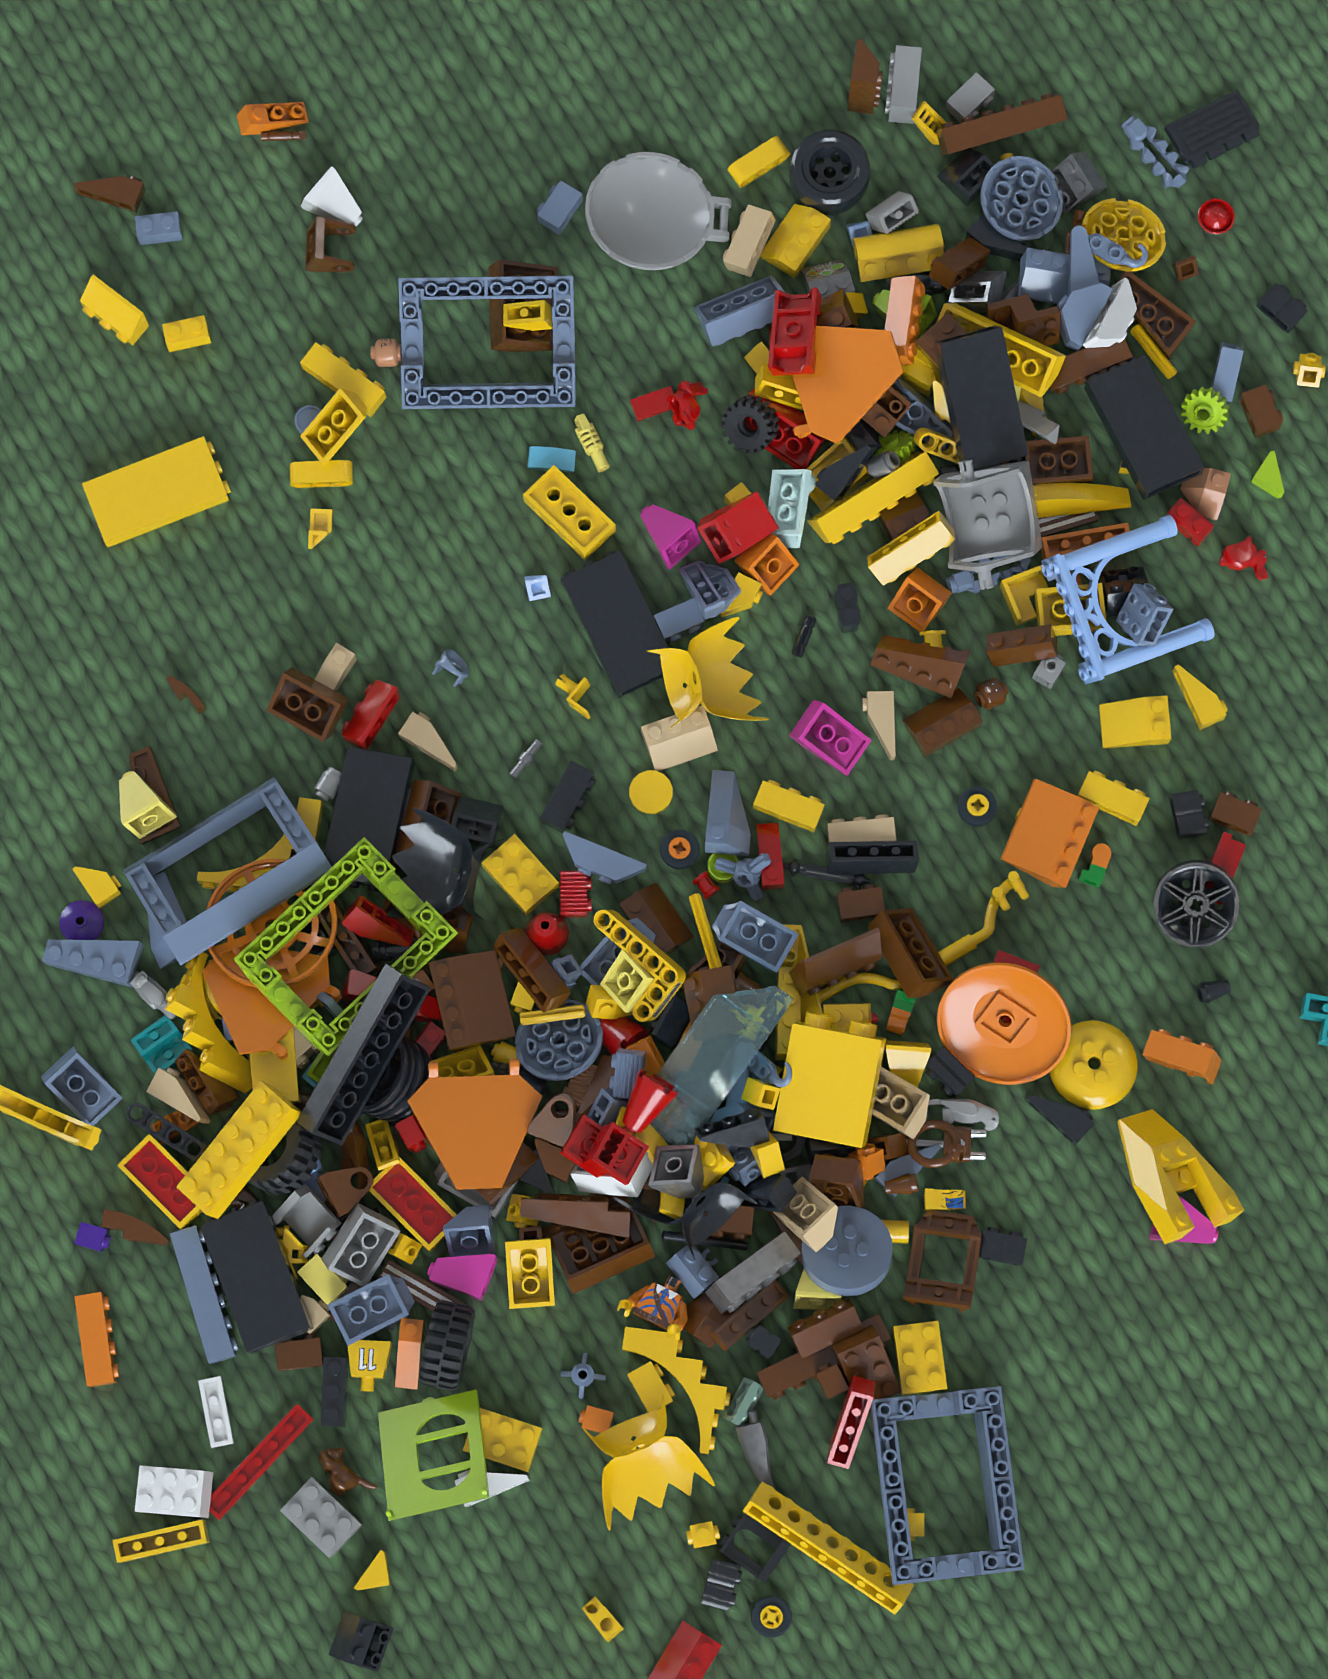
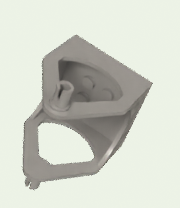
M964 460L958 462L960 471L944 473L933 481L934 486L937 487L940 493L946 520L954 528L955 540L949 546L948 568L978 573L980 590H984L986 587L987 589L994 587L991 575L993 568L1034 556L1043 547L1029 461L973 470V461ZM1011 555L994 561L981 563L971 562L985 558Z

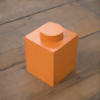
M587 1405L586 1410H581L579 1423H582V1429L602 1433L611 1427L614 1412Z

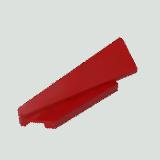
M351 969L342 992V998L355 1000L377 977ZM427 995L413 1020L425 1023L433 1022V1019L442 1021L438 1000Z

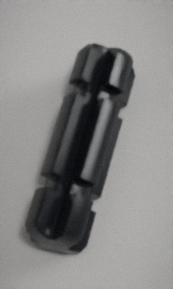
M809 615L805 616L804 626L800 629L796 645L792 649V655L800 658L803 657L804 647H807L813 632L812 628L816 624V618Z

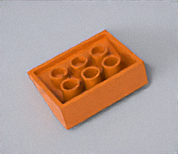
M1034 779L1000 859L1051 887L1066 888L1099 807L1081 797Z

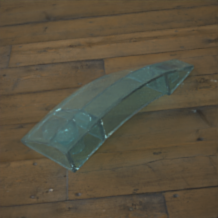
M777 986L713 995L657 1074L675 1087L673 1090H678L679 1092L650 1125L674 1146L691 1145L697 1136L694 1128L708 1122L791 1005L794 998Z

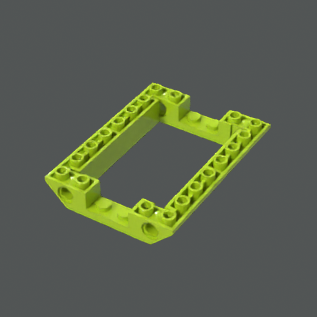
M365 837L234 958V961L257 989L313 1046L326 1056L332 1054L341 1044L375 981L327 1026L322 1021V1017L314 1009L311 1010L281 979L280 973L273 966L270 967L267 962L356 878L363 873L423 935L391 965L392 967L414 976L458 934L427 901L424 903L395 874V868Z

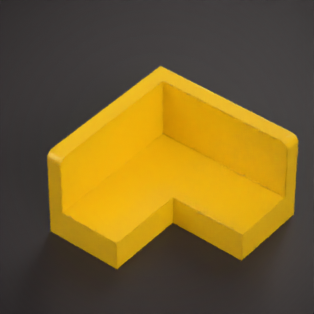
M1042 565L1001 580L1000 589L1016 626L1037 618L1029 598L1034 597L1036 589L1048 588L1042 574Z

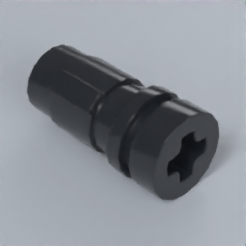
M416 937L413 938L409 947L375 940L371 947L373 959L375 962L391 961L393 958L398 960L418 939Z

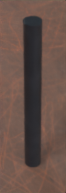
M666 1230L662 1232V1239L686 1242L683 1233ZM708 1237L699 1243L700 1245L746 1251L748 1243L744 1241Z

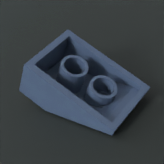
M74 1046L41 1076L44 1084L82 1122L92 1126L123 1099Z

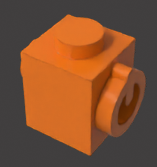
M867 1143L863 1148L856 1147V1151L849 1153V1157L859 1160L863 1170V1180L873 1179L874 1175L885 1171L883 1149L875 1148L874 1144Z

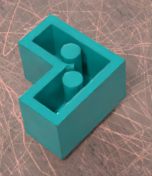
M1306 993L1302 998L1299 1018L1321 1022L1318 1044L1328 1046V997Z

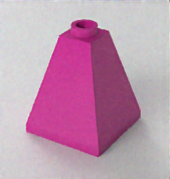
M654 504L646 506L641 511V519L669 570L702 542L692 520Z
M1179 1196L1195 1227L1182 1239L1173 1242L1215 1243L1219 1231L1216 1230L1217 1227L1214 1228L1209 1219ZM1153 1224L1149 1239L1162 1241Z

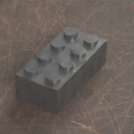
M783 1232L718 1279L705 1293L721 1314L727 1310L731 1313L746 1299L749 1300L756 1295L763 1286L764 1288L767 1287L778 1276L790 1270L798 1262L796 1258L801 1252L786 1232Z

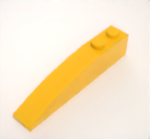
M1088 483L1033 485L1038 518L1131 508L1128 488Z

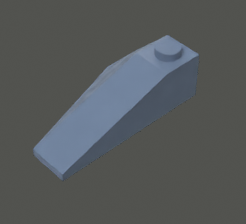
M712 770L705 852L749 856L751 833L735 772Z

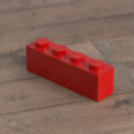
M853 1375L828 1447V1464L849 1469L874 1398L875 1381Z

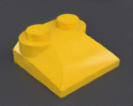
M696 1135L694 1145L699 1144L704 1174L702 1190L704 1191L711 1185H714L735 1164V1161L725 1144L702 1142Z

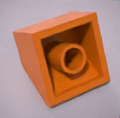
M769 534L752 545L734 560L744 574L761 583V589L770 596L800 565L781 540L773 534Z
M917 567L906 578L887 609L917 631L925 632L944 607L952 592Z

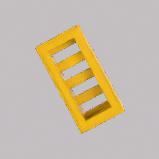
M922 101L911 119L933 145H939L937 134L933 131L936 127H938L937 130L942 129L941 124L947 122L926 101ZM925 110V111H926L925 114H924L923 117L920 119V118H919L920 115H921L922 112ZM928 115H929L930 118L928 119V121H927L926 124H925L924 121L926 120V118H927Z

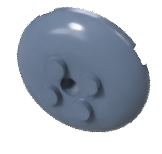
M1012 156L999 161L987 172L981 186V205L987 220L999 233L1014 240L1030 241L1044 236L1054 228L1062 212V191L1056 185L1054 179L1056 177L1044 164L1029 157ZM1016 197H1019L1022 200L1021 205L1017 201Z
M567 999L564 1005L561 1006L584 1005L586 1014L583 1018L522 1025L520 1023L515 1037L516 1053L521 1065L530 1074L544 1080L561 1081L581 1074L593 1064L602 1047L603 1030L599 1019L591 1017L585 1004ZM536 1007L532 1011L541 1009L539 1007Z

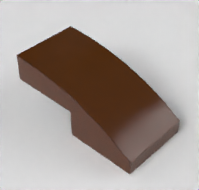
M171 676L166 678L180 701L188 696L198 714L206 710L203 703L189 687Z

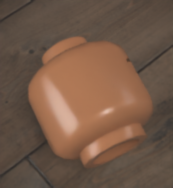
M378 339L375 346H371V359H375L379 367H396L399 361H402L401 344L396 339Z

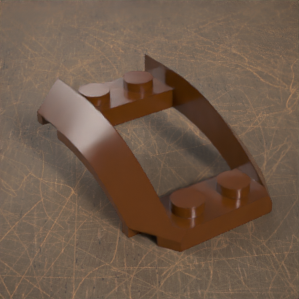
M928 1210L922 1216V1219L917 1224H914L911 1255L903 1299L914 1306L917 1302L959 1308L960 1312L971 1308L982 1236L973 1216ZM926 1234L969 1240L963 1284L920 1278Z

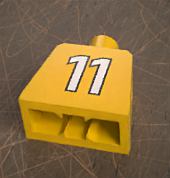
M359 1340L348 1346L351 1377L361 1378L360 1391L374 1392V1378H385L392 1348L391 1341Z

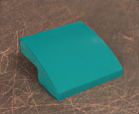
M166 1015L131 1039V1042L154 1074H156L158 1068L167 1070L168 1067L174 1068L177 1066L175 1060L185 1049L188 1048L195 1053L190 1045L182 1040L183 1035Z

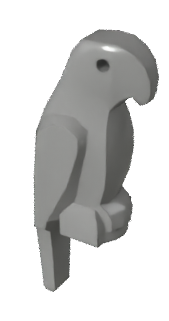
M143 970L140 973L136 971L135 978L130 984L153 1010L158 1009L167 1018L173 1019L176 1015L165 1010L167 992Z
M971 1099L929 1100L928 1105L945 1106L942 1107L943 1121L950 1124L953 1122L972 1124L981 1121L986 1126L984 1129L991 1131L999 1123L998 1111Z

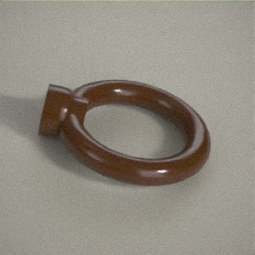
M943 1120L925 1121L915 1139L913 1140L908 1137L907 1141L910 1156L916 1163L924 1167H942L952 1161L961 1163L966 1153V1146L961 1145V1138L956 1128ZM928 1129H941L950 1135L952 1144H950L947 1154L943 1157L930 1159L918 1152L916 1141L920 1134Z

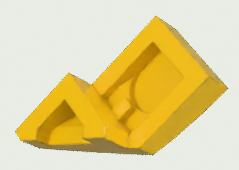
M310 509L308 549H313L332 532V509Z

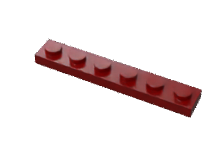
M296 1404L211 1495L209 1511L218 1520L224 1517L312 1423L314 1419L300 1405Z

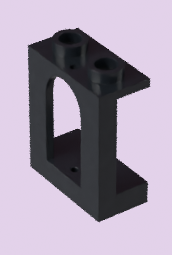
M745 1513L743 1517L738 1515L732 1524V1527L735 1528L730 1536L725 1534L719 1543V1546L722 1547L720 1552L765 1583L791 1544L764 1527ZM742 1529L749 1530L776 1548L764 1568L737 1550L733 1540L738 1531Z

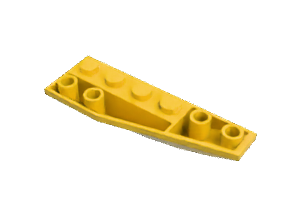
M782 924L798 933L795 942L777 972L775 1060L786 1061L792 1024L798 1021L805 1022L806 1012L823 1014L818 993L809 996L808 993L800 996L789 974L803 959L809 957L802 925Z

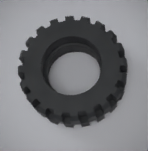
M296 1120L287 1132V1146L281 1158L269 1166L267 1157L248 1183L268 1193L279 1195L290 1193L293 1191V1188L298 1189L304 1185L302 1182L308 1181L311 1178V1172L313 1169L316 1170L318 1166L317 1160L321 1157V1151L319 1150V1147H322L321 1138L305 1129Z
M445 1300L436 1303L426 1337L419 1373V1381L423 1385L447 1391H455L459 1388L474 1326L475 1310L471 1306Z

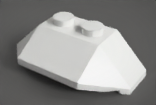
M1126 277L1111 287L1113 290L1083 344L1084 347H1109L1116 342L1120 343L1127 336L1126 330L1134 321L1133 316L1137 307L1129 280Z

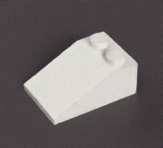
M470 1470L458 1474L459 1479L455 1480L456 1486L467 1477ZM487 1473L489 1498L528 1482L530 1479L527 1475ZM485 1499L464 1503V1506L469 1507Z

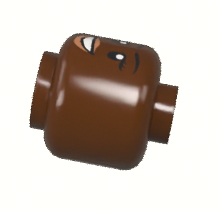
M991 678L979 683L976 691H974V697L978 706L984 707L987 710L1004 704L1006 694H1008L1006 684L1000 682L997 678Z

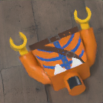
M670 1275L664 1287L653 1282L651 1285H646L633 1293L628 1299L621 1300L617 1307V1311L621 1308L626 1309L625 1317L629 1316L631 1309H633L632 1312L635 1316L666 1330L668 1338L670 1334L675 1333L676 1340L680 1339V1333L688 1320L687 1305L684 1302V1298L675 1293L681 1281Z

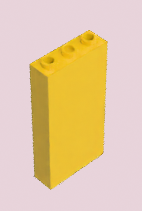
M203 436L82 483L107 547L229 501L227 494L231 491L227 481H222L219 474L223 473L219 461L214 462L212 458L215 451L211 441L206 442Z

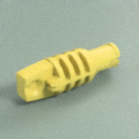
M584 413L576 416L574 419L577 427L575 432L586 455L591 456L598 473L607 470L610 465L602 451L604 446L593 423L588 422Z

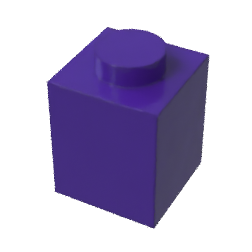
M81 1222L74 1244L103 1253L104 1248L108 1249L111 1242L110 1231Z

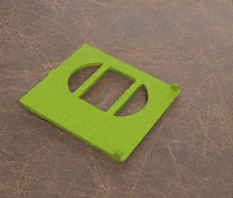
M476 1389L438 1399L428 1397L423 1399L421 1403L378 1413L387 1500L385 1514L388 1517V1521L489 1498L479 1399ZM452 1414L465 1421L464 1425L418 1435L423 1425L438 1415ZM468 1432L469 1461L420 1472L419 1443ZM470 1469L467 1477L459 1485L448 1490H434L422 1482L424 1479Z

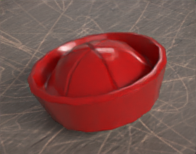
M1214 198L1207 200L1201 205L1198 210V221L1206 232L1221 234L1227 232L1235 222V213L1233 207L1228 202Z

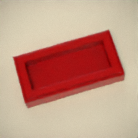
M671 386L630 400L637 422L672 410L670 403L667 402V397L674 394Z

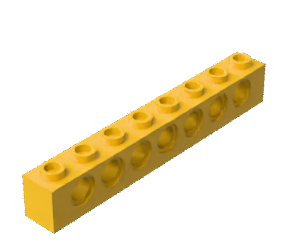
M763 1481L743 1509V1512L894 1615L904 1605L914 1587L913 1583L892 1585L891 1568L887 1564L874 1558L868 1551L861 1549L852 1543L849 1538L842 1536L833 1530L831 1526L823 1523L814 1517L812 1513L805 1511L791 1499L786 1498Z

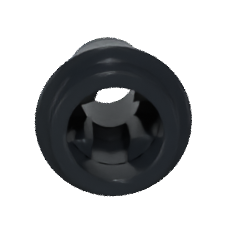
M1228 980L1201 982L1200 985L1196 986V994L1201 1003H1210L1231 992Z

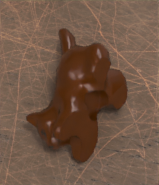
M344 1447L340 1449L328 1448L326 1451L322 1450L320 1452L319 1462L323 1470L331 1475L329 1487L332 1493L343 1496L357 1485L367 1489H377L378 1486L359 1477L355 1471L343 1462L342 1454L345 1450Z

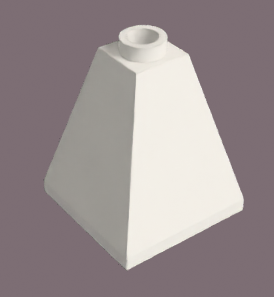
M332 166L306 195L301 204L304 210L349 223L355 227L363 219L360 216L362 213Z

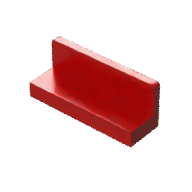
M1223 832L1211 862L1223 868L1233 879L1246 845L1231 839V834ZM1211 881L1205 882V888L1212 889L1213 883ZM1216 901V902H1215L1216 904H1219V905H1222V904H1223L1221 901Z

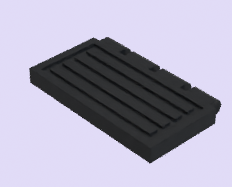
M1238 90L1166 125L1164 128L1184 163H1190L1193 169L1206 163L1207 158L1212 160L1224 154L1225 149L1230 151L1242 145L1243 140L1248 142L1260 135L1258 131L1259 123Z

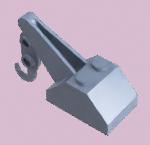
M1075 226L1071 230L1068 296L1064 295L1057 305L1060 310V332L1066 347L1075 352L1082 347L1113 290L1107 285L1099 283L1092 253L1111 264L1138 268L1144 265L1148 258L1145 246L1138 244L1142 251V256L1140 259L1134 260L1129 257L1122 246L1101 234L1094 233L1089 235L1083 226Z
M739 1043L735 1049L726 1106L716 1110L710 1122L722 1120L725 1116L743 1113L747 1109L759 1108L765 1118L766 1127L769 1131L775 1120L776 1113L771 1109L759 1107L741 1099L748 1077L753 1079L758 1077L763 1082L771 1083L778 1087L787 1086L792 1079L791 1065L788 1062L785 1063L787 1073L785 1078L781 1079L777 1073L776 1066L759 1051H754V1047L751 1044ZM726 1145L731 1156L744 1148Z

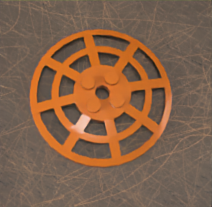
M258 860L233 871L215 889L208 902L207 909L217 904L227 889L238 879L245 877L249 884L255 880L252 872L275 868L286 860ZM300 891L295 895L301 897L305 892ZM289 899L245 925L246 935L234 939V935L231 934L227 937L228 942L208 948L216 964L224 973L242 984L256 987L247 977L244 978L232 971L222 961L219 954L231 950L236 956L241 953L239 947L251 943L266 929L268 923L275 921L290 907L287 904ZM334 900L329 904L331 913V933L329 939L317 936L319 928L317 915L312 920L311 934L299 932L278 951L284 963L269 965L270 967L273 966L277 971L287 968L291 979L284 981L287 985L297 983L309 976L328 956L337 933L338 918ZM295 940L307 943L297 956L291 957L288 948ZM313 945L325 947L319 959L308 970L299 975L295 964L300 962L309 953Z

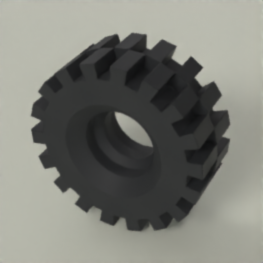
M749 395L747 398L743 396L739 400L737 399L725 410V414L721 419L724 421L721 424V429L726 430L722 434L724 438L729 437L727 443L729 445L735 444L734 449L737 451L742 448V453L745 454L749 451L750 454L762 451L778 434L776 431L779 429V424L775 423L779 421V418L773 415L776 410L774 407L770 409L768 407L770 403L768 401L763 403V398L759 396L754 399V395ZM745 417H751L756 421L758 426L756 431L747 428L744 422Z

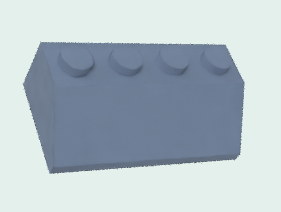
M1027 248L1020 259L1018 296L1028 294L1031 300L1058 304L1064 295L1068 296L1070 255ZM1094 259L1099 283L1109 286L1110 268Z
M773 275L693 307L703 332L712 346L724 344L729 339L741 337L746 332L763 328L766 324L772 322L775 290L785 292Z

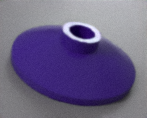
M80 900L69 904L60 916V929L68 940H96L104 927V917L101 910L89 901ZM80 917L84 918L82 925L77 924V919Z

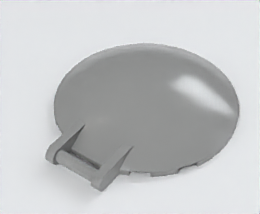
M638 152L628 154L625 158L617 161L613 160L601 169L588 189L585 216L592 237L610 257L633 268L662 270L686 262L699 252L706 241H729L728 214L731 208V199L711 196L698 173L680 163V160L661 153ZM714 209H720L719 230L713 229Z

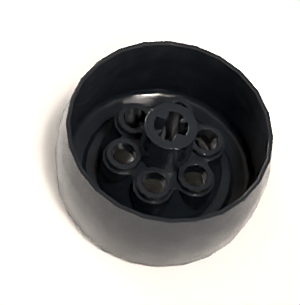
M822 130L807 136L797 146L789 167V179L793 193L803 206L814 208L824 215H838L847 212L863 198L868 188L870 162L866 150L855 137L839 130ZM838 156L840 160L839 162H833L831 158ZM821 158L824 163L818 165L815 160ZM843 168H848L850 172L848 174H843L841 170ZM813 172L817 173L818 177L814 179L810 174ZM826 174L828 176L834 175L833 178H826Z

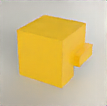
M917 348L914 364L903 365L904 372L900 376L915 390L929 397L933 391L931 374L935 371L940 375V372Z

